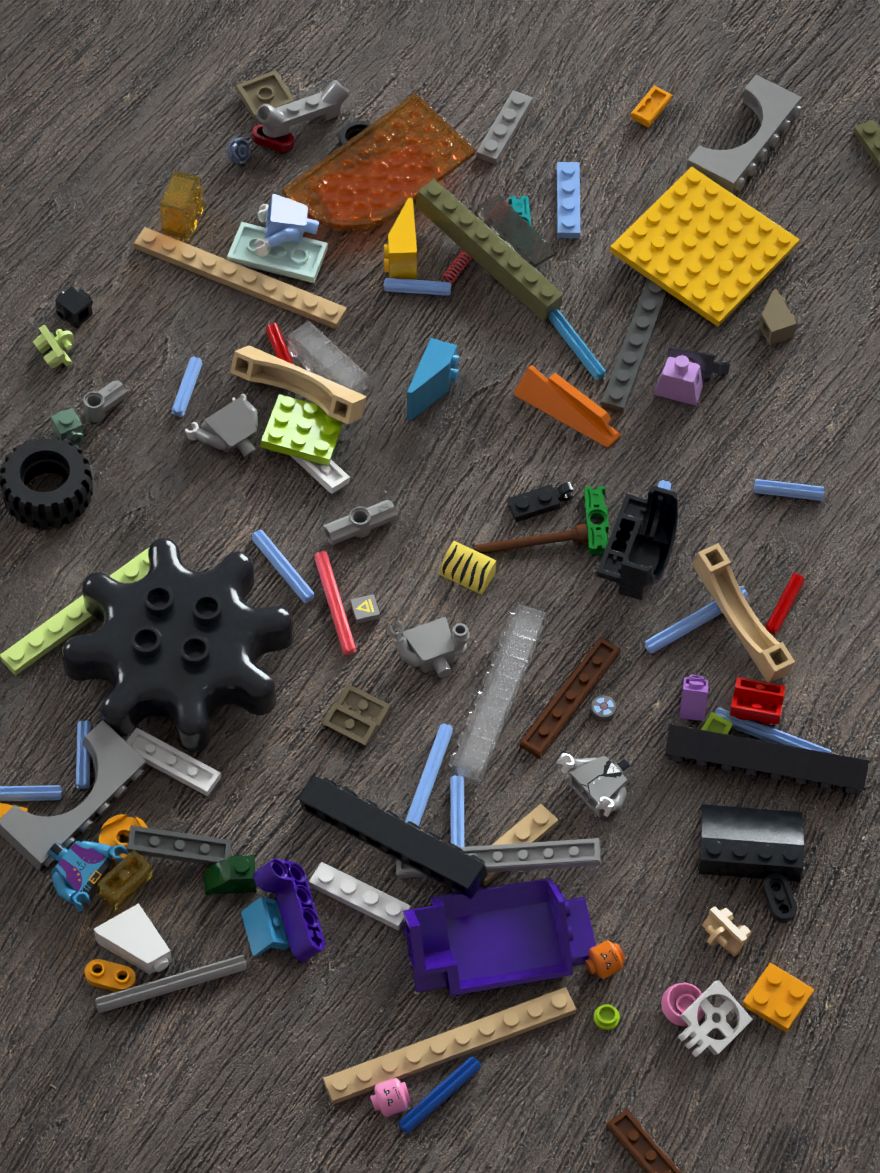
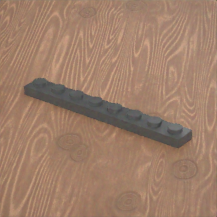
M648 278L601 404L602 408L624 413L667 296V291Z

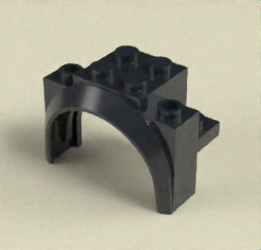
M651 485L648 499L626 493L597 569L596 577L619 583V594L642 600L645 590L657 583L663 576L672 552L678 523L677 492Z

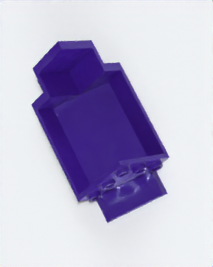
M551 878L479 889L472 899L461 893L431 897V906L403 911L405 922L403 930L407 938L411 969H413L416 992L447 987L450 995L453 996L573 975L572 966L585 964V960L588 959V950L596 946L585 898L579 897L565 900L564 894L560 892L559 885L555 886Z

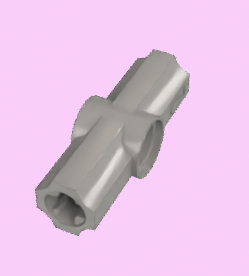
M385 500L368 508L356 507L352 509L350 515L323 525V530L329 544L334 545L354 536L359 538L366 537L371 532V529L396 520L397 513L393 503Z

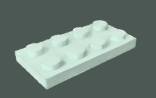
M241 222L227 255V260L239 265L312 283L315 282L328 250V243L302 237L298 243L283 242L273 248L270 246L268 247V255L258 257L255 242L258 239L268 240L265 238L266 228Z

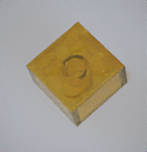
M174 171L160 203L162 233L189 239L191 232L196 230L198 215L202 214L205 208V201H202L204 187L201 186V177Z

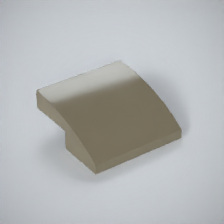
M347 684L338 702L333 703L322 724L367 746L392 707L390 704Z

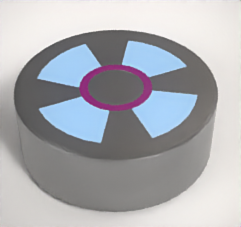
M598 696L592 702L591 713L599 721H608L616 713V703L609 696Z

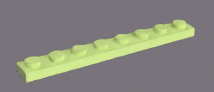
M149 548L111 574L110 577L122 583H132L142 579L150 569ZM83 595L0 654V660L15 676L95 619L94 616L87 612Z

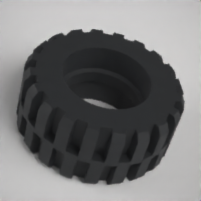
M40 436L37 440L32 441L31 438L24 441V445L21 446L19 444L13 448L14 453H8L5 457V462L1 465L0 485L4 504L7 506L8 512L15 516L16 520L21 523L26 521L27 526L33 528L36 526H41V529H48L49 526L58 528L62 527V524L65 522L69 524L75 521V516L80 517L85 512L84 507L87 508L89 506L91 496L93 495V482L89 460L77 445L72 447V442L66 439L60 441L59 437L51 436V439H45V436ZM44 473L59 474L67 479L60 488L49 492H37L26 487L32 478Z

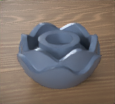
M235 137L229 142L227 155L233 163L237 165L243 164L250 158L249 141L245 140L244 137Z

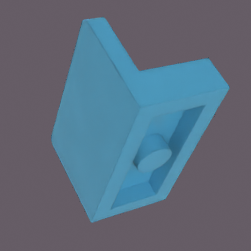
M260 897L241 911L253 956H259L269 948L286 950L290 947L277 900Z

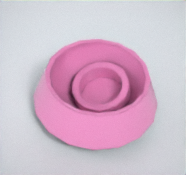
M678 983L670 986L662 995L661 1006L664 1015L676 1025L688 1026L680 1015L702 993L699 988L689 983ZM698 1008L697 1012L698 1022L705 1014L700 1008Z

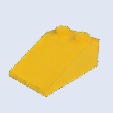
M413 198L407 199L388 234V245H384V258H388L384 259V272H389V278L417 280V246Z

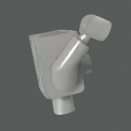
M446 617L404 631L403 623L396 621L397 633L393 631L391 625L387 627V633L395 637L394 643L401 659L414 667H419L424 673L435 670L439 678L446 677L452 672L449 664L455 661V655L461 654L466 650V643L470 637L467 626L462 623L456 624L453 627L452 633H450Z

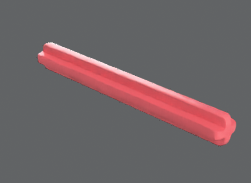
M326 551L315 553V562L342 652L346 656L354 654L356 647Z

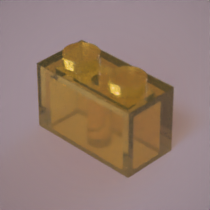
M133 850L97 883V894L116 911L152 877V866L138 852Z

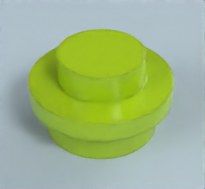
M605 1004L595 1010L594 1022L600 1029L612 1030L619 1024L620 1014L614 1006Z

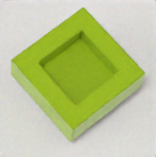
M711 712L701 730L728 734L733 723Z

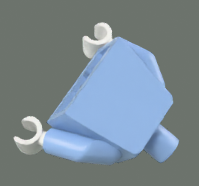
M273 194L269 206L267 204L261 205L257 213L259 220L266 222L265 238L268 240H256V253L258 257H264L268 255V247L270 246L273 248L283 242L298 243L301 241L304 232L316 234L319 221L307 218L306 205L295 202L290 198Z

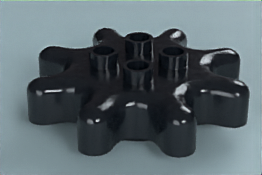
M160 538L155 540L148 550L150 569L142 579L132 583H122L100 572L92 573L86 577L82 586L85 608L88 613L99 619L103 624L94 633L75 636L67 640L62 648L64 669L66 675L73 680L103 679L113 686L101 704V717L120 737L132 732L144 718L160 716L174 723L178 742L183 749L197 752L203 750L210 741L209 717L217 708L227 704H235L255 715H265L274 709L276 705L275 681L268 672L259 668L255 661L262 654L280 651L292 644L294 640L293 617L289 610L282 606L254 608L243 601L254 586L253 562L247 554L232 552L213 570L197 572L183 565L180 550L174 541L169 538Z

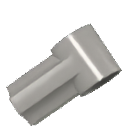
M114 380L98 392L87 393L83 399L85 418L90 422L102 421L105 418L106 411L128 397V392L119 380Z

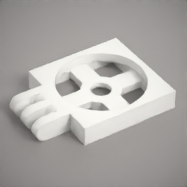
M717 980L680 1015L688 1024V1027L678 1038L683 1041L688 1036L691 1037L685 1046L690 1049L695 1044L698 1045L692 1051L695 1057L706 1048L714 1055H717L753 1019L723 984ZM710 995H720L725 1001L719 1007H713L706 998ZM698 1008L705 1013V1021L700 1026L697 1020ZM732 1009L738 1016L737 1026L734 1029L726 1022V1015ZM713 1013H718L720 1015V1021L718 1023L713 1022ZM718 1028L725 1038L723 1040H715L708 1037L707 1034L712 1029Z

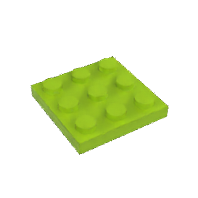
M279 394L260 447L329 466L344 422L328 416L317 404Z

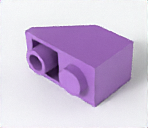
M690 675L689 678L684 677L679 718L704 721L709 680H704V677L699 675Z

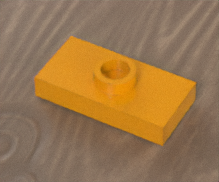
M654 85L631 112L630 118L649 128L672 101L673 95Z

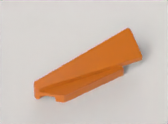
M531 365L514 391V396L605 447H610L621 437L620 432H617L608 424L611 420L609 414L557 373L551 375L548 380Z

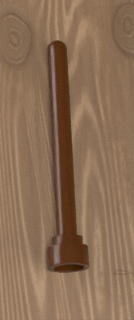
M586 524L575 525V528H571V531L477 544L473 547V550L482 554L570 540L582 544L588 543Z

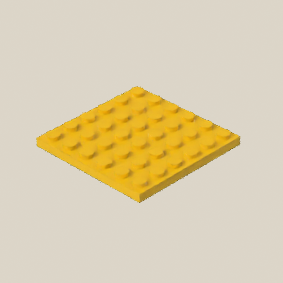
M691 166L610 246L609 252L719 327L798 246L800 239Z

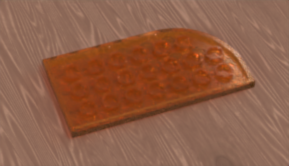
M415 92L283 188L282 194L286 198L306 205L307 217L319 221V224L343 230L368 228L394 216L403 209L408 198H413L414 201L417 198L418 190L433 179L437 182L441 181L473 157L476 150Z

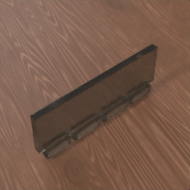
M500 195L480 204L474 212L476 217L531 266L536 267L556 255V252Z

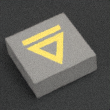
M374 594L350 599L356 624L380 619Z

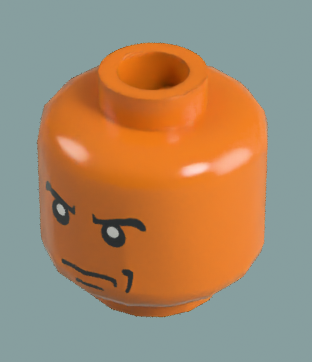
M604 941L588 950V959L585 960V964L591 975L596 974L600 979H605L622 970L625 957L617 943L613 944L610 941Z

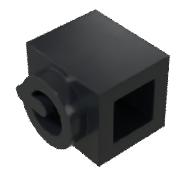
M71 286L66 291L61 292L55 299L58 317L63 321L69 322L75 328H78L93 315V301L82 289L76 290Z

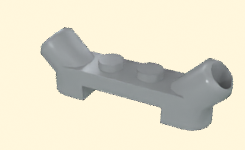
M333 80L323 92L277 108L269 104H263L258 108L256 118L263 124V133L266 136L280 137L289 134V127L319 116H323L326 120L339 116L341 105L350 93L348 88L340 81Z

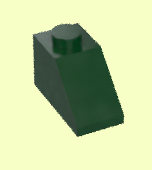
M255 855L230 856L204 869L205 895L256 892L254 873L256 872Z

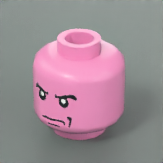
M397 1078L376 1084L374 1087L375 1095L370 1096L375 1111L380 1110L385 1117L406 1111L408 1103L411 1102L405 1082L401 1083Z

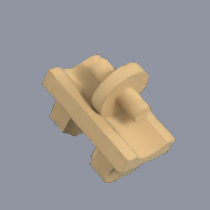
M713 907L709 910V915L702 924L710 934L707 943L710 946L719 943L735 957L740 953L751 931L745 925L736 927L732 923L734 919L733 913L728 908L718 910L716 907Z

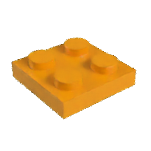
M769 963L744 999L742 1006L787 1033L814 994L815 989L774 964Z

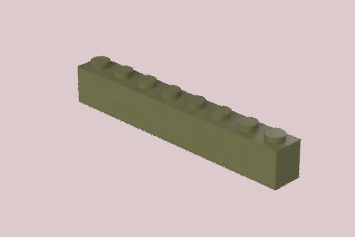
M433 179L418 190L415 207L544 322L548 319L551 311L560 309L563 293L440 183Z

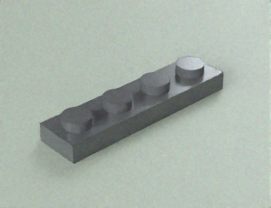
M131 825L127 851L133 854L214 865L230 857L232 840Z

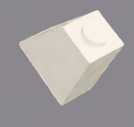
M139 903L94 928L95 939L99 945L149 975L155 971L160 972L172 962L170 949Z

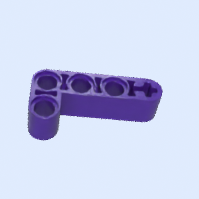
M277 858L272 859L254 873V880L260 889L275 893L291 951L298 961L306 962L325 948L324 936L307 877L299 864Z

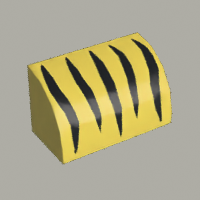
M453 541L442 562L440 575L482 595L496 574V560Z

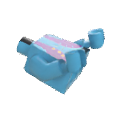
M56 840L47 853L58 861L50 871L57 895L69 903L75 904L77 911H83L81 902H86L90 905L87 893L113 862L110 859L114 858L117 864L124 863L123 858L118 855L121 853L128 855L126 847L123 845L113 847L96 842L76 841L67 850Z

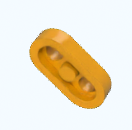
M95 959L90 961L85 967V977L91 986L118 992L135 987L136 985L135 972L128 966ZM97 968L102 969L100 973L93 972ZM120 975L127 976L124 980L118 979Z

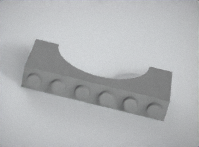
M755 75L745 87L743 103L749 106L759 118L761 127L757 134L747 143L728 150H713L699 145L687 161L686 171L692 166L733 195L737 190L741 191L747 177L755 173L758 163L766 159L769 149L777 145L780 135L788 131L791 121L797 119L802 111L800 96L758 75Z
M103 720L85 736L82 743L93 760L95 781L91 793L79 806L57 816H37L27 813L14 805L0 819V835L38 871L44 865L48 868L55 861L47 851L56 840L68 849L76 840L73 836L79 831L84 833L93 823L91 819L96 814L101 816L110 807L108 802L114 796L118 799L127 790L125 785L131 779L134 782L137 781L145 772L143 767L146 760Z

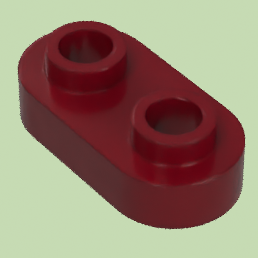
M263 124L256 125L252 129V140L260 146L280 153L289 152L294 148V136L291 133L274 138L263 133Z

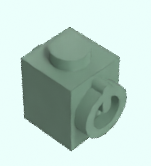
M73 408L60 411L56 415L51 416L53 433L55 437H59L60 441L66 439L72 442V447L74 445L79 446L85 441L82 423Z

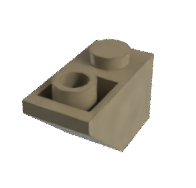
M777 289L772 291L762 313L760 330L769 345L794 338L796 327L798 326L796 316L790 313L786 299L781 297Z

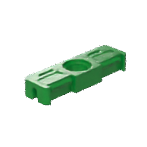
M597 486V489H592V487L584 488L588 553L590 555H603L608 543L609 522L604 500L606 489L603 486ZM600 517L603 519V523L593 524L591 518Z

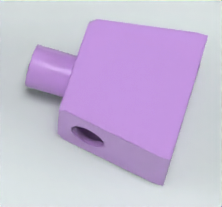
M683 355L676 358L668 357L660 374L654 395L697 406L703 388L700 365L689 362V359Z

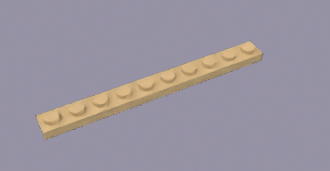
M144 227L134 242V249L336 330L347 314V307Z
M564 987L323 1078V1083L334 1105L374 1090L375 1085L393 1078L399 1080L576 1014V1007L567 988Z

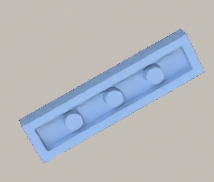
M557 162V238L580 239L579 162Z

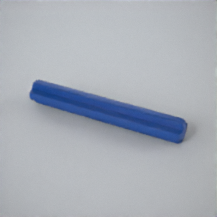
M470 1057L399 1120V1128L406 1134L411 1132L480 1070V1062L475 1057Z

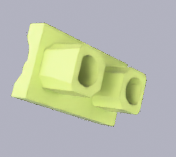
M42 325L39 328L42 334L33 343L41 353L52 347L53 350L44 356L45 361L52 369L61 363L68 367L72 364V361L63 348L67 350L72 348L71 343L74 340V335L71 331L58 329L56 331L57 336L55 337L45 325Z

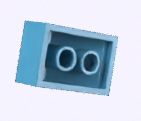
M430 338L407 391V419H414L448 392L452 382H457L459 376V369L457 367L460 356L457 355V345Z

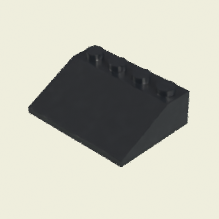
M702 804L698 874L765 879L769 874L780 873L788 881H801L804 866L803 812Z

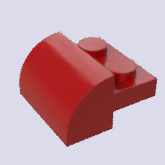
M737 677L730 716H735L740 720L751 719L760 721L765 725H779L786 686Z

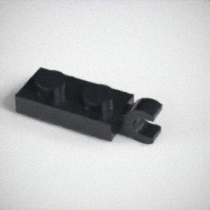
M670 347L668 349L667 358H676L683 355L689 359V362L700 365L703 378L711 379L712 372L727 375L729 373L730 363L714 362V354Z
M570 482L561 484L555 490L551 484L507 498V504L515 522H519L559 509L560 501L573 498L571 493L573 488Z

